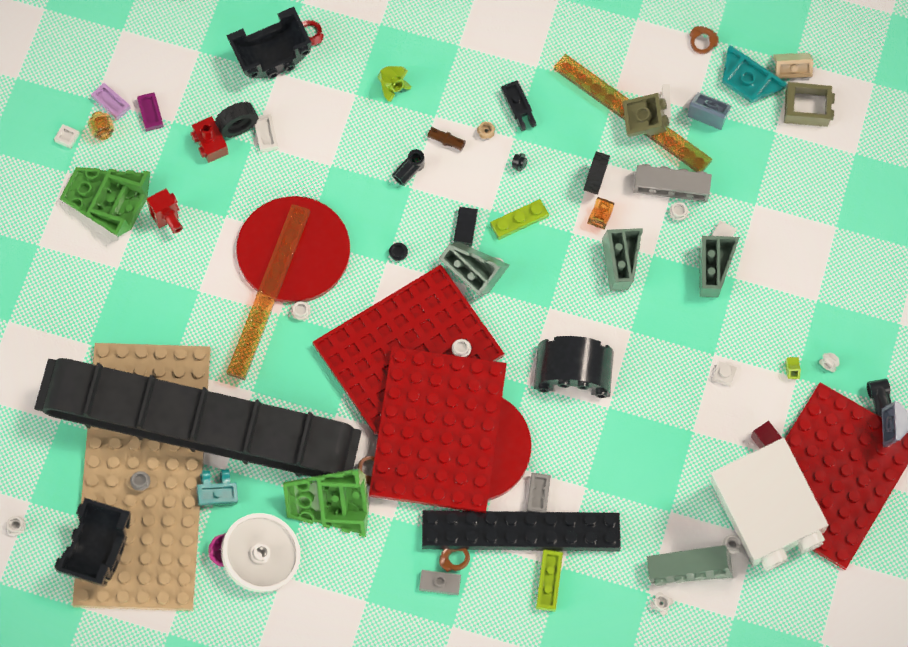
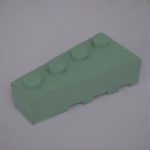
M726 545L647 556L649 580L656 586L666 585L671 582L683 583L686 581L733 578L731 556Z

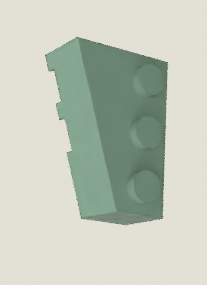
M643 228L610 229L602 237L610 291L629 290L634 282Z
M702 235L699 244L700 297L719 298L740 237Z

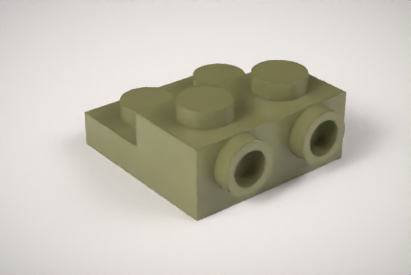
M659 93L623 101L628 137L645 133L651 136L667 132L666 126H669V119L667 115H664L667 103L665 98L662 99Z

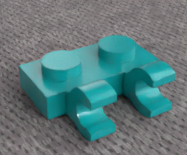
M229 469L221 470V473H219L221 483L211 484L210 470L202 471V474H200L201 484L196 486L198 506L238 503L237 483L230 482Z

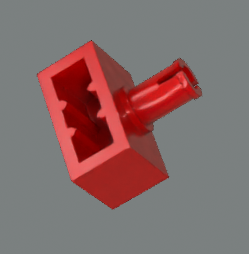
M212 116L192 124L193 132L190 133L194 143L198 142L200 146L198 148L202 158L205 157L208 163L229 154L228 146Z
M167 188L146 199L150 215L159 229L167 224L173 234L179 233L183 229L178 220V201L173 193H169Z

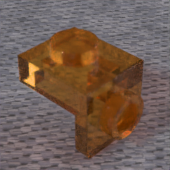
M597 197L587 224L605 230L615 203Z

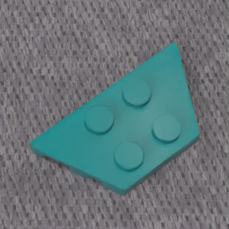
M728 46L722 84L750 103L759 101L787 87L785 81L733 46Z

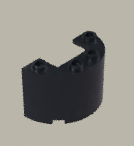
M294 6L277 13L278 23L246 36L243 28L226 35L247 77L273 79L285 71L289 72L295 69V65L311 52L312 42Z
M556 336L553 341H549V339L542 340L537 346L534 389L546 393L553 391L554 385H558L561 388L573 386L581 390L592 388L591 395H595L597 398L610 397L614 351L609 345L604 347L601 345V341L587 337Z
M85 498L83 504L80 503L77 508L76 515H78L80 523L78 528H74L71 539L73 541L71 546H67L61 558H57L54 569L58 573L105 587L108 583L105 582L106 579H112L120 562L127 540L125 528L129 529L131 513L127 510Z

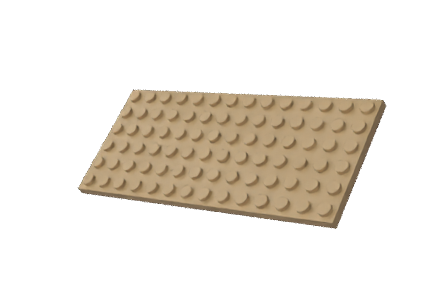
M95 343L93 364L97 365L98 362L103 367L146 377L153 375L159 380L198 389L206 387L208 390L211 347ZM92 426L90 429L87 428L81 503L83 504L84 499L88 498L130 511L131 520L129 529L125 528L127 533L126 544L112 579H106L105 582L108 583L105 587L75 578L73 608L194 610L200 506H198L196 486L201 484L200 474L203 471L204 452L196 450L194 453L188 448L144 438L142 441L136 436ZM143 471L149 475L150 485L146 490L137 491L131 486L130 479L134 473Z

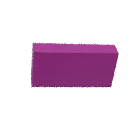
M155 92L137 96L146 132L163 128L164 124Z

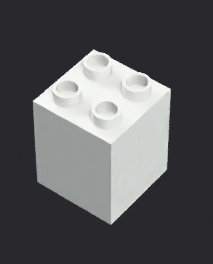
M785 438L711 472V483L753 567L762 564L765 572H768L786 563L788 559L786 551L798 546L803 555L823 545L825 539L822 534L825 533L828 523Z

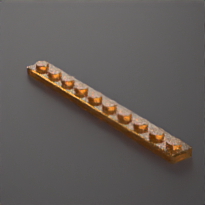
M564 54L555 64L554 70L625 120L623 101L629 99L570 56ZM667 126V132L651 136L647 133L644 134L696 172L705 171L712 162L711 157Z
M294 204L290 208L226 373L229 376L246 380L310 215V209Z

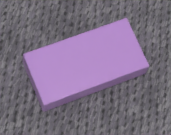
M105 83L100 85L91 94V97L116 120H119L131 109L130 105Z

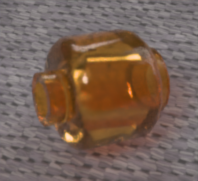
M98 111L93 113L92 117L88 120V127L94 138L106 140L112 136L115 127L109 114Z

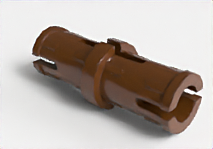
M434 127L430 128L431 130H429L427 138L442 143L443 146L448 145L457 150H463L466 140L451 135V132H444Z

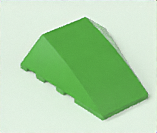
M76 167L60 200L119 237L132 230L148 198L150 172L143 171L141 173L134 170L123 172L116 169L106 171L100 170V168Z
M360 469L283 483L287 518L311 524L313 522L320 523L322 527L326 528L331 526L340 528L342 532L350 533L351 531L359 533V536L366 538L369 503L366 475Z

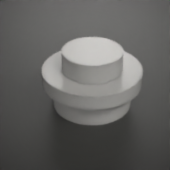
M143 471L134 473L130 479L131 486L137 491L146 490L150 485L149 475Z

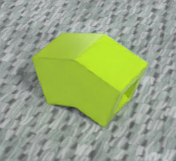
M787 357L785 364L788 379H800L799 357Z

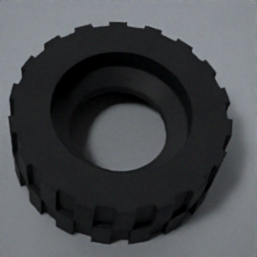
M245 101L235 103L223 109L215 118V123L222 136L231 138L249 131V129L254 127L259 118L253 105Z
M598 151L595 152L584 191L598 195L610 155Z

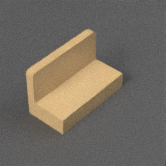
M810 53L773 55L775 75L777 77H813V58Z

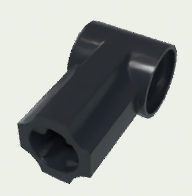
M419 149L409 152L406 160L392 173V177L398 184L405 186L418 171L424 168V153ZM415 158H419L421 160L418 163L412 162V160Z
M887 378L867 382L868 396L873 400L876 415L881 418L882 408L892 403L890 384Z

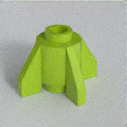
M387 66L379 72L378 79L381 82L384 97L390 102L395 95L394 92H399L402 88L410 90L412 87L403 80L408 72L405 67Z

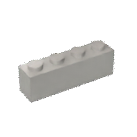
M649 164L637 165L633 193L708 202L712 174H707L704 171L690 172L686 169L675 170L665 166L660 168L652 167Z

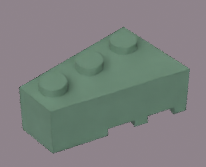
M460 242L449 244L439 257L450 270L479 296L488 294L510 266V264Z

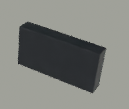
M459 206L454 243L460 242L472 246L478 209Z

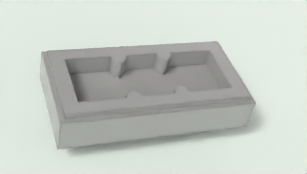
M531 473L526 512L546 513L551 475Z
M422 570L419 591L459 596L461 575Z

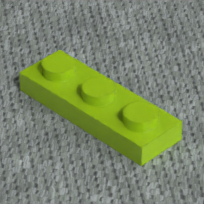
M538 199L491 221L490 226L498 240L548 218L549 213L541 199Z
M543 550L536 609L556 612L563 552Z

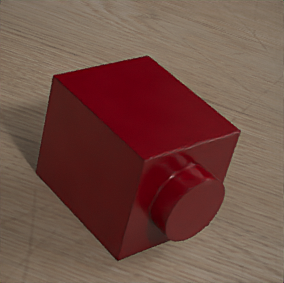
M769 420L753 430L751 435L759 449L782 439Z

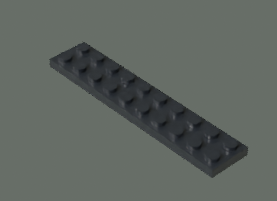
M422 510V549L620 552V513H540L519 511H486V513L472 511Z

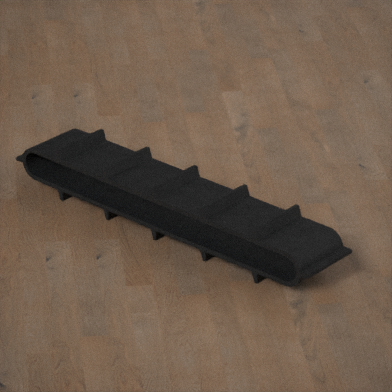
M68 358L47 360L34 410L42 411L48 416L83 424L89 429L92 426L136 436L142 441L144 438L188 448L194 453L197 450L240 460L246 465L249 462L295 473L298 477L300 474L315 477L353 470L362 430L355 429L347 423L315 416L310 411L306 414L263 404L258 399L254 402L211 392L206 387L198 389L159 380L153 375L146 377L103 367L98 362L97 365Z

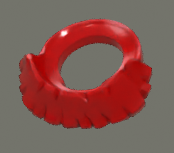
M313 20L302 22L304 28L306 26H314L317 29V34L309 38L312 45L320 44L324 37L321 25Z

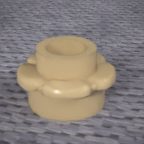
M488 121L482 122L477 128V133L480 134L479 136L482 139H490L495 135V127Z

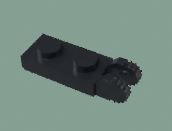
M518 80L501 86L500 90L520 130H526V125L522 119L524 116H527L532 128L537 126L532 109Z

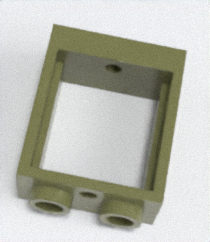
M788 82L785 90L784 123L828 127L830 120H834V110L831 107L835 102V93H832V86ZM795 94L826 96L825 114L795 112Z

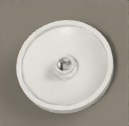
M255 513L240 518L228 529L222 541L221 557L226 572L235 583L249 591L265 593L283 587L295 575L300 563V546L295 533L284 521L273 515Z

